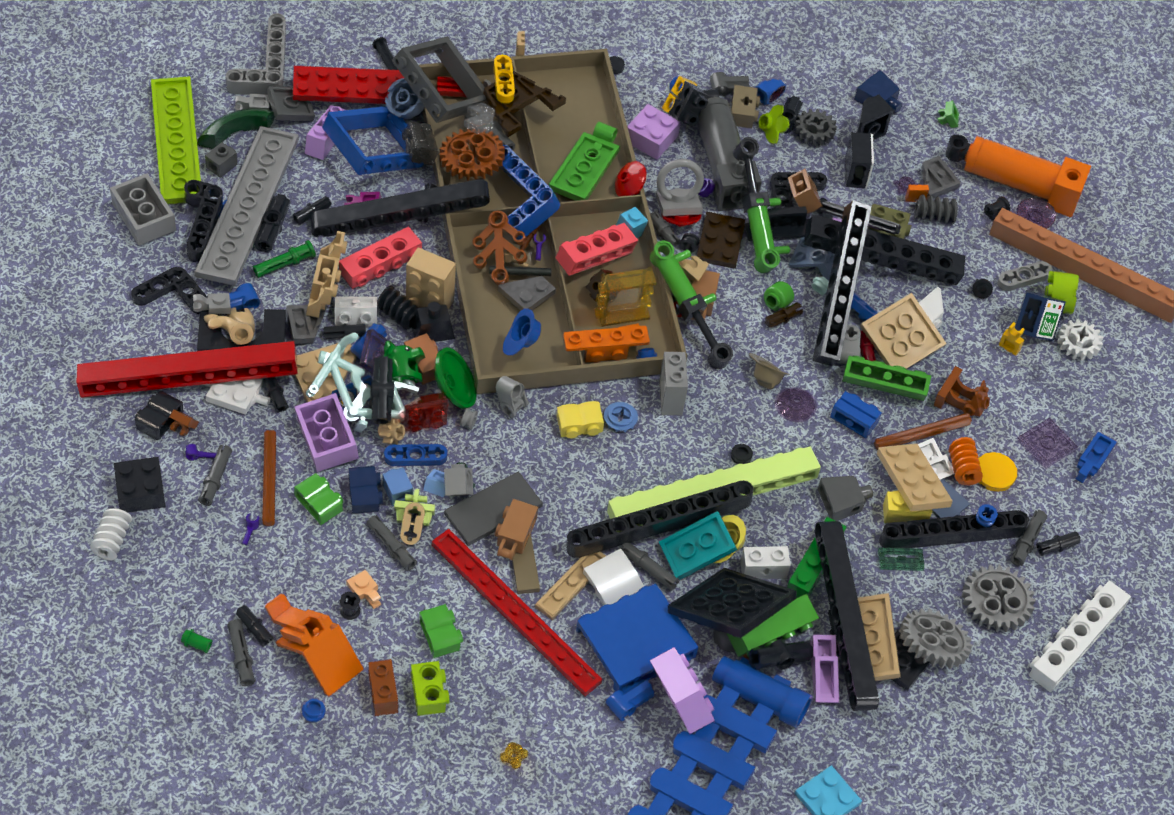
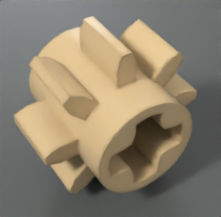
M391 418V423L379 425L378 434L383 438V443L398 444V440L403 439L405 427L400 424V419Z

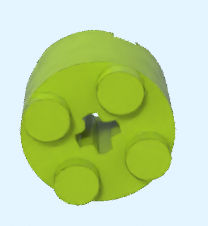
M1048 272L1047 283L1050 284L1045 286L1044 295L1066 301L1063 314L1074 313L1079 276L1072 273Z

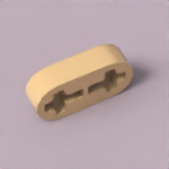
M412 502L405 508L400 537L405 544L413 545L421 537L425 509L421 503ZM416 506L421 515H417L415 522H412V514L408 513V511ZM410 525H414L413 532L417 534V537H413L412 540H408V536L405 535V532L409 531Z

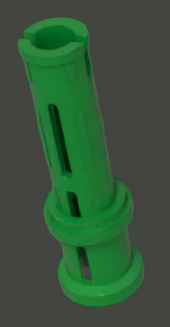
M307 240L303 245L295 248L290 247L288 252L253 265V270L256 276L260 278L292 263L298 265L304 259L314 258L316 253L312 243Z

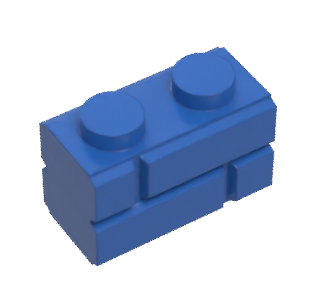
M845 391L833 406L830 417L862 437L867 438L879 423L882 412L875 405H869L862 401L858 395Z

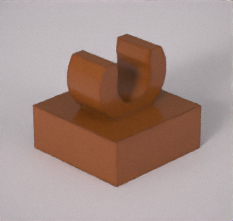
M174 409L170 415V418L176 420L171 424L170 430L175 431L181 425L180 435L182 436L188 434L189 427L195 429L199 423L194 418Z

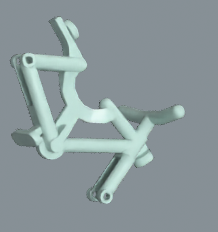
M353 332L343 337L333 352L320 351L318 363L323 364L322 369L306 391V395L309 398L313 397L331 372L345 407L343 412L346 420L354 422L359 419L354 426V431L362 432L368 424L365 419L372 420V409L362 408L370 398L371 388L367 387L361 380V377L365 375L364 369L342 359L345 348L358 339V334ZM338 367L350 372V379L354 387L360 392L353 403ZM404 379L402 383L394 381L391 418L400 419L401 421L408 416V412L405 410L397 390H405L415 394L419 391V387L415 386V382Z

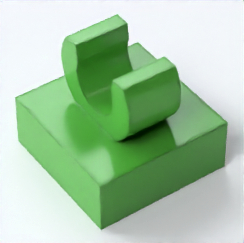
M953 100L948 101L945 104V108L938 110L939 115L942 116L938 117V121L942 125L948 123L950 128H956L959 125V111Z

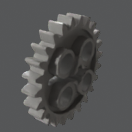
M990 564L987 570L981 566L979 572L974 570L972 576H968L961 595L964 598L962 604L968 606L966 613L973 612L972 620L980 619L979 626L986 623L987 630L991 626H995L996 632L999 631L1000 627H1003L1005 632H1008L1010 627L1015 631L1018 625L1023 626L1025 621L1029 620L1035 608L1033 605L1036 599L1032 598L1034 591L1029 590L1031 584H1024L1023 582L1026 577L1018 578V571H1015L1013 574L1010 573V567H1007L1004 571L1001 565L994 569L992 564Z
M920 608L919 612L913 610L911 614L908 613L904 617L900 625L899 632L901 633L900 639L904 640L903 646H910L908 652H915V658L922 657L923 663L930 661L932 667L936 663L939 664L941 669L944 668L945 664L949 669H952L953 665L959 667L960 663L964 664L966 659H968L973 646L970 644L972 639L967 637L969 632L961 630L963 625H956V619H948V614L941 616L939 610H937L936 614L931 609H928L927 613L922 608Z

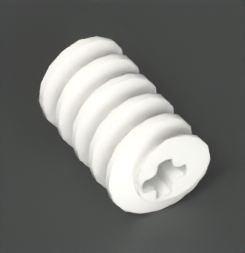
M114 508L105 510L103 518L100 520V525L96 530L97 533L93 537L94 540L90 544L93 553L106 560L112 561L117 558L116 553L120 551L119 545H122V538L126 536L125 530H128V523L132 521L129 513Z

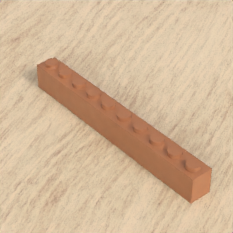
M1004 208L1000 210L995 218L989 235L1067 273L1076 274L1079 276V279L1172 323L1174 319V290Z

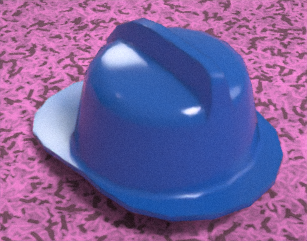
M528 308L523 309L516 315L503 343V352L506 355H514L523 347L527 348L538 340L541 333V323L535 319L532 310Z

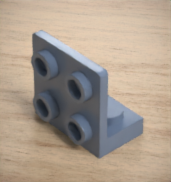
M805 237L800 238L789 266L791 268L818 267L823 277L829 281L834 254L804 245Z

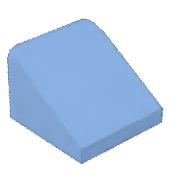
M433 469L426 477L423 490L444 497V472Z

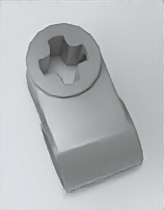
M847 325L841 359L838 362L840 364H846L849 356H860L861 333L855 325Z
M502 376L498 380L496 392L499 397L501 410L510 418H514L522 407L525 408L529 404L524 385L507 376Z

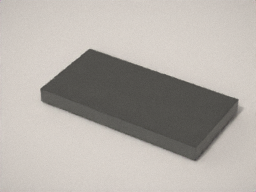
M518 471L445 509L444 514L467 546H470L496 531L498 524H502L504 521L502 517L505 507H510L513 499L537 506L538 509L542 507L543 502Z

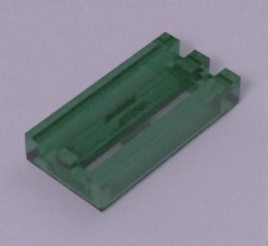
M878 549L880 570L924 571L922 549ZM884 555H914L918 556V558H906V556L884 557Z

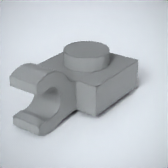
M250 94V98L236 96L235 111L244 109L269 110L268 95Z
M229 293L208 294V298L201 294L193 295V311L209 310V314H231Z

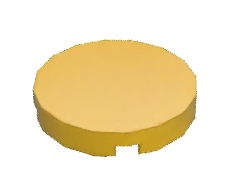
M990 452L978 458L983 474L982 480L979 482L980 485L986 486L985 488L990 491L1000 492L1009 489L1014 484L1017 478V468L1009 457L1001 453Z

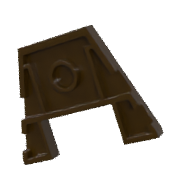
M513 71L515 93L512 102L501 103L497 100L495 82L485 87L483 93L507 137L522 129V124L512 114L538 99L551 111H554L566 104V97L562 95L557 96L552 93V90L535 85V81ZM503 77L500 80L508 81L509 79L507 77Z

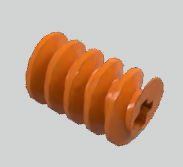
M961 437L953 441L949 446V453L956 481L959 484L968 486L979 483L982 480L983 474L975 441L970 437Z

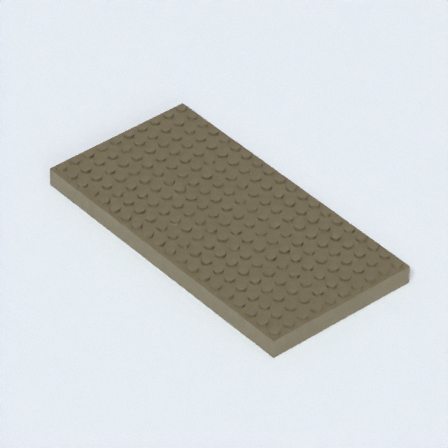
M607 49L510 57L513 71L535 81V85L541 88L546 87L552 90V93L557 96L562 95L566 97V104L554 111H551L538 99L512 114L522 124L520 131L508 137L515 143L513 151L548 186L582 134L586 132L593 135L594 128L598 122L618 129L613 143L620 146V151L588 200L575 201L555 193L560 201V208L544 221L537 231V241L542 242V235L546 236V240L541 248V260H536V245L532 239L524 250L527 255L525 263L529 264L528 267L552 268L551 277H543L556 288V293L532 310L535 319L541 323V333L538 340L527 348L523 347L514 355L508 356L503 352V343L520 310L498 291V285L494 283L491 274H489V266H496L495 251L486 260L487 265L479 269L475 266L473 259L476 255H480L484 249L477 250L472 241L474 237L479 236L489 225L488 217L493 211H503L508 217L530 197L498 166L499 171H493L492 176L485 174V179L478 176V179L485 180L488 183L489 204L483 207L442 214L451 261L456 263L455 284L477 394L496 392V384L502 376H507L522 383L524 389L660 374L664 352L686 353L670 288L658 267L654 266L650 261V254L657 243V238L644 188L637 195L619 197L615 192V180L619 171L627 163L636 161L608 51ZM495 58L466 60L482 84L485 79L491 83L495 82L493 68ZM443 63L419 64L436 90L437 76L452 77ZM441 96L447 105L468 99L467 97ZM489 103L482 110H479L490 121L496 120L498 122ZM424 107L422 114L436 186L441 187L466 182L465 176L462 179H459L458 174L452 177L451 171L446 172L445 167H442L439 155L440 147H442V141L446 142L447 136L452 137V132L459 134V129H462L464 132L467 131V127L471 131H474V129L464 121L465 115L436 123ZM634 207L648 220L642 236L637 238L638 242L633 252L629 255L571 276L566 273L555 258L560 245L564 242H571L581 236L591 235L598 230L608 229L610 226L617 224L620 214ZM498 219L495 223L498 224L502 220ZM503 230V238L520 250L522 245H517L513 237ZM494 232L485 240V248L495 238ZM478 241L476 245L482 244V241ZM483 259L478 260L477 264H481ZM513 261L509 263L504 262L505 266L522 267ZM601 269L612 271L624 285L618 291L616 298L609 303L594 301L589 295V290L586 288L591 277ZM509 275L508 282L539 276ZM500 276L498 280H503L505 276ZM639 323V326H647L650 340L649 345L630 346L627 359L585 362V350L566 351L564 332L619 328ZM643 348H654V351L657 353V357L636 358L638 350Z

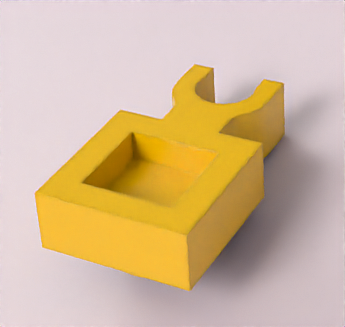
M1013 322L1009 329L1003 333L999 346L1016 356L1023 345L1024 339L1020 336L1024 333L1025 329L1022 328L1020 331H1017L1015 329L1016 323Z

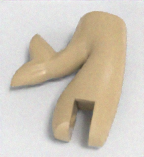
M231 308V314H227V316H217L215 314L204 316L205 322L208 323V328H224L229 333L231 340L238 345L247 344L254 337V317L248 308H244V312H236V308Z

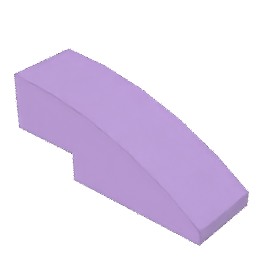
M812 635L810 644L813 647L811 666L815 703H839L836 635Z

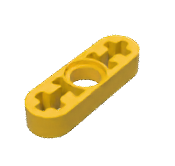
M498 55L494 59L493 66L496 98L501 103H510L513 101L515 93L512 60L507 55ZM500 77H507L509 80H508V81H502V80H500L499 78H500Z

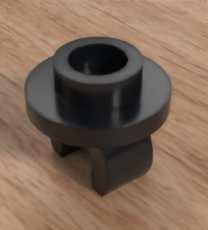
M976 279L972 286V291L976 297L984 299L992 294L993 286L987 279Z

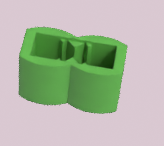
M317 473L294 487L295 497L320 525L343 511L341 495L338 492L334 493L330 489L327 479L320 477Z
M446 604L419 612V622L433 658L460 651V644L463 642L460 629L456 630L453 624L456 622L452 610H448Z

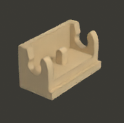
M691 256L692 260L685 259L680 261L679 264L687 278L694 281L700 280L709 263L702 261L697 256Z

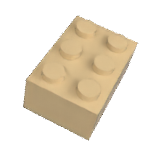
M418 247L406 265V300H411L412 305L416 304L418 308L428 307L430 302H438L440 305H447L449 310L454 302L456 263Z

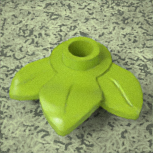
M782 105L773 106L771 111L762 114L758 121L759 127L765 132L766 139L773 144L778 143L779 133H784L789 128L788 118L782 115Z

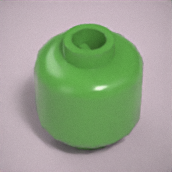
M783 281L774 283L764 292L766 305L774 311H778L781 307H788L794 300L792 287Z

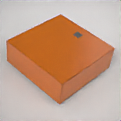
M908 185L905 195L906 202H916L921 194L927 198L929 192L928 185Z

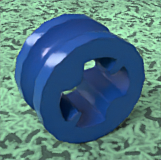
M988 504L980 506L976 514V521L984 527L992 526L998 515L996 508ZM983 513H987V516L990 515V518H986V515L983 516Z

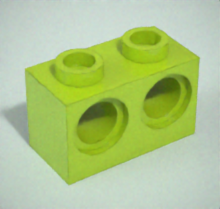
M439 661L411 664V679L417 716L444 713L446 711V704H450L448 690L443 688V683H446L445 670L440 669ZM431 676L433 679L426 680L424 677ZM435 697L437 700L430 701L427 698Z

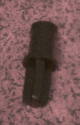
M796 302L786 308L781 307L777 312L766 316L764 322L769 328L783 322L788 323L791 318L803 314V309L796 310L802 306Z

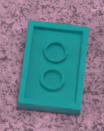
M718 511L659 541L675 577L680 580L737 551Z

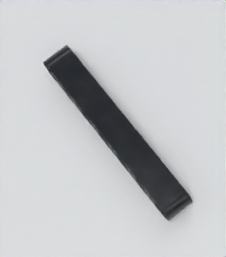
M1021 510L997 512L998 515L994 524L989 527L980 525L976 521V514L887 523L883 527L879 543L886 550H898L1017 538L1023 535L1028 525L1029 517ZM983 513V516L986 515V518H990V515L987 516V513Z

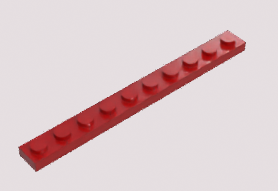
M447 529L432 540V546L584 697L602 683V678L450 529Z

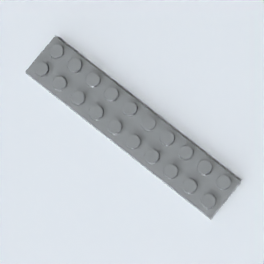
M260 126L198 263L195 277L236 286L263 223V214L268 210L272 198L277 192L299 141L298 134Z

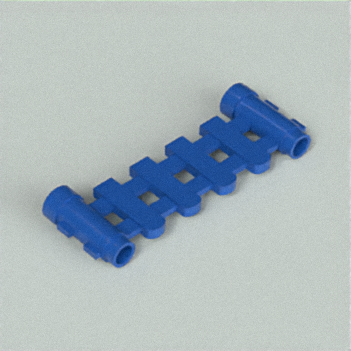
M723 656L712 677V681L722 685L723 689L717 698L710 695L704 696V699L709 698L714 707L711 714L715 721L698 729L695 734L682 731L675 737L673 753L680 757L672 771L662 767L654 771L650 779V790L657 794L648 809L641 805H636L631 808L628 815H667L673 804L691 812V815H729L733 804L723 798L731 785L744 790L754 774L755 766L745 762L752 749L755 748L766 754L777 733L776 729L767 725L772 716L779 717L780 721L796 729L805 717L813 695L797 687H790L791 681L777 674L772 678L758 671L757 668H752L748 662L749 660L744 657L740 661H734ZM739 697L756 705L751 716L733 708ZM719 730L736 738L729 753L711 744ZM696 767L714 775L706 790L688 781Z

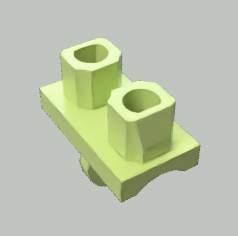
M415 489L414 495L405 494L406 501L395 500L394 508L397 522L402 523L405 508L409 503H412L407 501L424 502L421 503L425 509L423 525L429 526L432 515H435V505L425 504L427 503L428 496H420V489ZM414 506L412 510L408 511V513H417L418 515H421V512L417 510L418 507Z

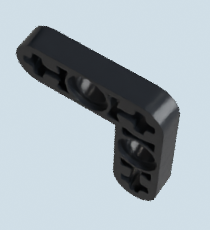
M777 172L771 176L770 189L772 198H777V195H784L787 198L781 200L780 206H773V208H782V206H785L784 208L793 207L792 190L790 184H788V177L797 172ZM808 172L816 185L817 191L824 190L827 184V177L820 172Z
M173 267L134 287L131 291L133 303L143 306L175 290L192 311L193 295L201 294L206 298L208 297L182 267ZM156 284L165 285L163 289L154 288ZM186 288H192L194 289V292L186 294L183 292V290Z

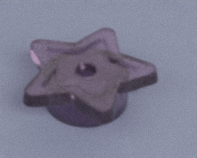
M908 176L901 177L899 181H893V184L898 187V194L907 192L908 187L904 185H918Z

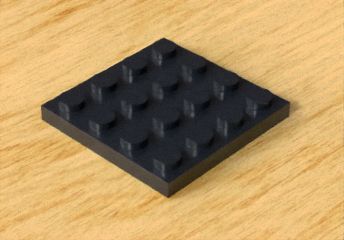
M723 568L668 605V613L681 619H687L699 625L713 628L716 631H722L734 637L742 638L797 599L796 590Z

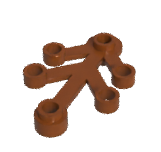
M497 210L489 215V225L479 236L474 237L472 243L477 250L484 249L480 255H476L473 259L475 266L479 269L487 265L486 260L495 251L496 268L492 271L491 277L496 285H500L509 281V274L505 269L504 249L513 255L519 264L527 261V255L524 250H519L503 238L504 230L513 237L517 245H522L526 242L524 232L518 231L508 223L506 213ZM498 219L502 220L498 224L495 223ZM494 232L495 238L485 248V240ZM518 236H523L521 240H516ZM478 241H482V244L476 245ZM520 254L524 255L522 259H518L517 257ZM483 259L481 264H477L478 260ZM500 276H505L503 280H498Z

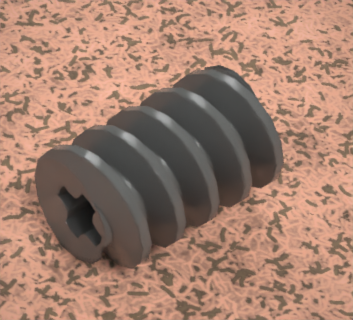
M921 194L916 201L914 219L917 218L918 214H921L922 220L925 219L926 215H929L930 221L936 216L937 222H940L941 218L944 217L945 223H948L949 219L952 218L953 224H955L958 213L956 199H951L949 203V199L944 198L941 202V198L938 196L933 200L931 195L926 199L925 195Z

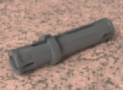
M223 445L218 447L208 477L203 481L204 487L198 498L199 503L206 506V503L208 506L212 505L215 493L221 487L220 480L232 453L231 447L227 445L224 446V449Z
M1035 510L1023 536L1018 539L1016 549L1010 558L1014 565L1023 566L1027 555L1033 551V544L1047 519V514L1044 511Z
M377 515L368 519L366 525L388 548L391 557L397 559L406 571L412 570L417 565V561L406 550V545L397 540Z
M624 543L622 545L625 548H621L627 558L634 562V566L637 568L641 567L669 588L670 591L677 587L674 583L679 584L680 579L648 557L647 552L640 551L631 543Z
M234 619L227 624L235 655L234 666L238 669L241 686H251L256 681L252 670L253 660L248 653L242 621Z

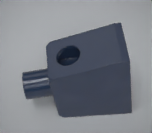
M881 70L856 89L854 100L861 104L867 98H872L879 94L895 113L903 105L897 100L900 92L899 87Z

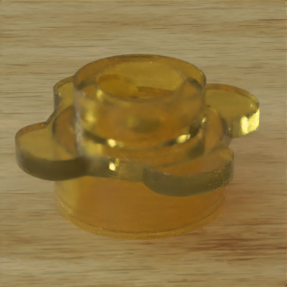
M510 742L505 752L501 753L500 760L511 764L512 768L518 769L521 767L522 760L528 757V751L523 749L521 745Z

